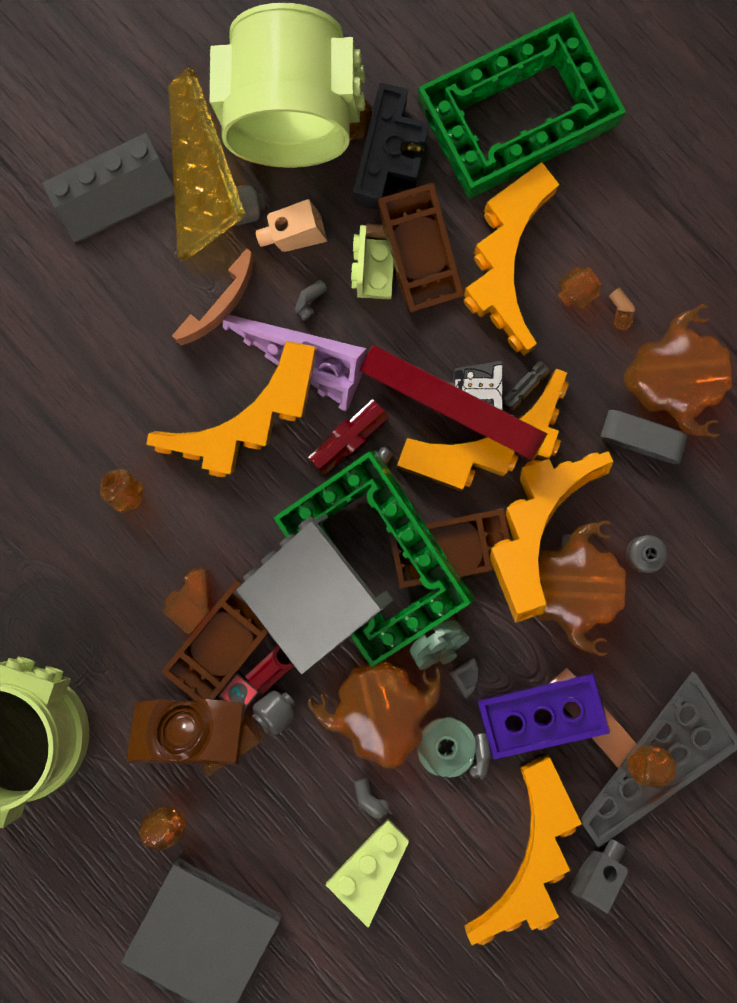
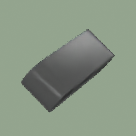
M617 410L608 411L600 435V439L605 442L672 464H680L689 437L681 431Z

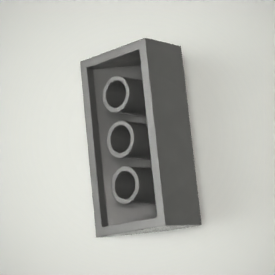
M147 133L42 182L54 209L75 244L177 195Z

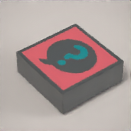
M237 672L218 696L224 701L242 702L246 704V709L259 692L253 688L247 679Z

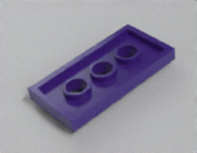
M594 673L478 701L493 760L610 734V728ZM567 702H576L580 706L581 714L578 717L571 718L566 715L564 705ZM540 708L547 709L552 716L551 722L548 724L539 723L535 717L536 711ZM511 715L519 716L523 722L522 729L519 731L511 730L507 725V718Z

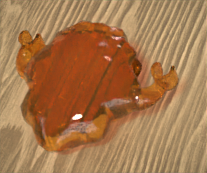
M699 305L695 309L683 311L673 318L669 330L660 342L644 343L638 349L634 361L625 370L623 381L626 388L639 398L643 407L649 412L665 410L677 420L679 427L686 433L694 436L714 438L720 434H710L707 427L709 424L719 422L710 420L703 425H699L694 418L698 417L705 407L715 406L722 401L725 393L732 387V366L729 350L722 347L715 337H700L693 330L686 328L691 320L696 324H704L709 320V318L700 319L698 317V310L708 309L707 305Z
M606 520L580 526L573 532L570 541L560 551L543 550L538 556L540 584L546 601L544 614L537 617L540 620L546 621L556 620L567 633L571 644L582 651L594 652L599 656H604L607 652L596 651L595 644L599 641H608L601 637L589 641L584 633L588 632L596 623H610L616 614L625 607L626 601L625 569L619 565L613 554L600 553L592 543L588 542L589 537L593 534H597L598 537L603 539L612 536L600 533L599 528L602 524H612Z
M388 661L378 663L372 668L370 665L353 669L349 678L342 683L339 689L341 702L336 707L334 714H329L324 709L327 703L325 693L321 694L322 705H316L311 695L308 706L314 711L316 719L324 728L330 731H337L352 740L354 753L359 758L373 761L383 768L395 769L404 764L410 752L418 747L423 739L419 723L428 710L438 703L441 694V672L436 667L437 677L429 679L424 669L423 680L429 685V690L423 693L421 689L409 682V676L405 670L394 667Z

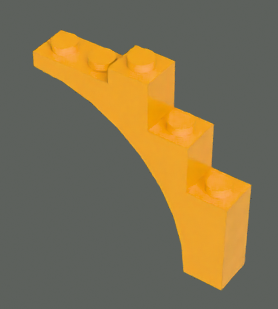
M542 162L487 201L484 217L493 229L496 227L498 230L476 245L474 260L482 271L487 270L488 272L469 285L464 293V303L473 314L477 312L480 318L490 311V318L498 329H504L509 336L507 340L514 351H520L523 356L532 351L537 343L525 325L517 304L514 286L515 255L525 226L537 210L555 195L559 183Z
M286 341L279 365L269 384L257 399L239 415L219 426L198 432L170 433L153 431L148 433L146 445L155 446L154 451L164 454H172V450L183 452L182 457L192 460H200V456H202V469L209 470V474L212 476L226 477V474H231L235 471L240 441L244 442V447L261 449V445L266 446L270 443L275 412L279 413V418L289 421H296L297 417L304 416L318 347Z
M559 369L552 373L543 394L532 409L520 419L548 433L535 457L542 461L549 459L550 455L555 457L561 440L556 439L559 431L548 427L549 424L554 425L559 413V409L555 408L558 398H564L569 382L565 381L567 372ZM488 437L475 442L454 445L429 444L407 438L397 464V469L461 492L464 486L470 487L475 475V470L471 469L472 466L505 476L507 471H513L518 455H515L513 450Z
M609 451L602 454L597 452L585 456L583 460L574 463L566 461L559 464L555 469L550 459L544 461L534 460L522 467L520 482L528 501L520 499L511 503L507 507L505 515L514 541L511 542L510 539L498 542L491 548L490 554L491 563L515 623L544 614L546 601L540 584L538 565L540 541L543 532L556 509L572 493L588 482L609 474L613 463Z
M547 754L520 766L527 786L531 809L530 836L525 857L515 879L503 896L484 914L464 925L471 945L476 943L479 945L486 944L494 939L495 934L503 930L510 932L519 928L524 920H527L531 930L536 928L543 930L550 927L554 923L553 920L559 918L544 887V883H556L565 877V873L570 871L555 837L559 835L562 838L573 834L576 831L575 827L581 825V822L551 758Z

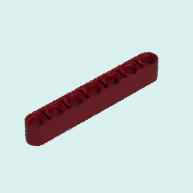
M373 344L360 368L361 372L533 461L548 434Z

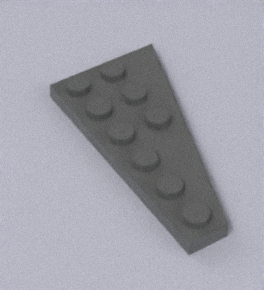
M691 672L579 819L598 848L737 750V735L696 673ZM644 746H653V747L659 748L660 751H659V752H656V751H654L652 748H651V749H643V747H644Z

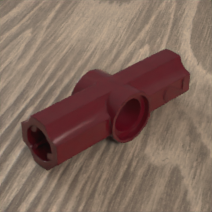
M372 399L350 420L346 419L330 434V438L311 453L308 458L326 476L347 456L351 457L368 441L367 438L386 423L389 419L388 415Z
M279 645L245 676L253 688L261 695L294 667L292 662L283 663L280 660L279 651L281 647Z

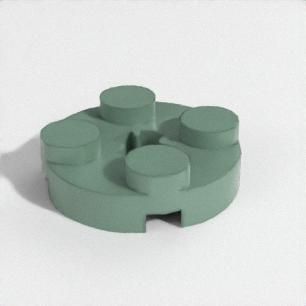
M447 621L433 628L435 631L433 635L427 638L423 634L414 642L410 649V654L419 670H425L438 662L447 664L456 658L457 654L455 651L469 640L468 634L459 622Z
M448 716L436 718L423 727L417 739V752L420 762L428 772L441 777H456L468 770L473 763L476 752L475 738L468 726L462 721ZM446 739V742L449 739L454 742L451 747L453 752L449 755H446V752L443 755L438 751L441 748L440 742Z

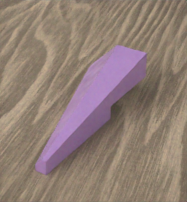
M228 315L223 319V328L225 330L232 329L244 338L243 342L248 346L255 345L266 353L264 357L277 366L279 365L286 341L318 347L311 384L318 389L317 393L322 397L327 395L340 404L338 408L346 411L349 408L363 374L360 368L365 360L366 348L233 315Z

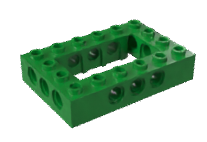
M573 12L418 87L417 103L427 122H429V126L468 200L536 167L541 162L544 163L619 126L626 113ZM555 65L576 105L572 106L570 111L554 119L551 117L546 119L544 124L528 132L526 130L521 131L518 137L506 143L493 145L488 151L487 159H485L478 146L477 136H473L465 121L463 110Z
M369 451L274 517V520L286 537L292 533L296 535L301 531L298 526L310 516L316 519L327 514L328 518L326 520H328L367 493L368 503L372 508H376L388 526L385 529L388 533L392 532L404 550L402 554L405 559L408 557L421 576L419 578L421 583L426 588L433 589V591L387 621L379 612L351 635L371 668L462 610L475 599L377 451ZM322 526L321 529L325 532V534L329 537V539H330V540L332 541V543L335 545V543L333 542V540L331 539V537L329 536V534L327 533V531L325 530V528Z

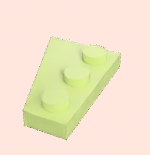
M388 818L326 882V886L368 928L409 843V839Z

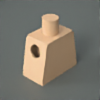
M310 199L269 213L267 215L269 227L256 230V237L260 247L275 243L282 252L327 242L321 214Z

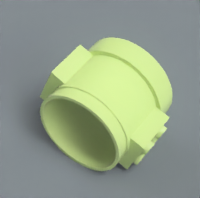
M264 4L248 9L238 15L230 26V45L211 46L210 104L222 126V141L225 147L244 160L265 166L284 168L318 165L340 156L349 145L350 123L360 122V111L365 110V97L361 88V83H365L364 65L361 62V50L355 49L353 37H344L342 27L329 14L302 4Z
M20 656L17 657V660L8 658L7 661L0 662V691L11 693L23 699L40 716L48 737V758L43 774L33 789L12 791L0 787V828H4L20 818L26 802L42 798L64 785L79 769L89 744L87 713L80 698L68 686L70 678L62 676V670L49 666L41 669L34 666L35 661Z

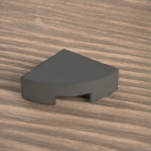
M474 657L449 673L465 698L472 694L478 681V665Z

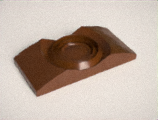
M434 182L377 199L384 235L391 250L397 281L409 313L464 296Z
M504 508L425 524L460 577L493 571L494 568L490 560L491 548L500 541L510 539ZM390 532L389 536L400 589L421 585L422 583L419 580L421 576L408 557L405 559L402 554L404 550L392 532Z
M237 580L233 582L161 670L162 674L195 701L203 699L215 700L269 633L236 590L242 585Z
M158 699L135 703L126 762L239 765L246 704L211 699L198 701Z

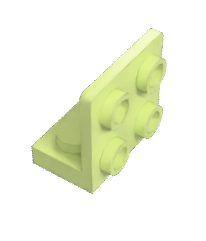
M360 225V234H354L353 241L354 260H358V263H352V288H357V298L391 299L394 261L387 240L366 239V225Z

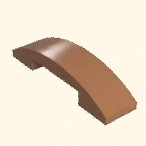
M246 248L228 269L234 281L199 321L190 314L172 335L179 345L191 343L211 332L237 306L248 286L253 270L254 258L250 250Z
M565 668L550 683L576 676L568 668ZM567 702L564 705V709L573 718L581 714V708L576 702ZM604 707L610 734L592 737V739L612 763L619 768L637 744Z

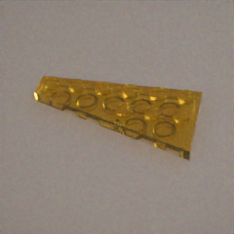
M189 68L168 84L178 259L184 261L188 260L246 216L195 71Z

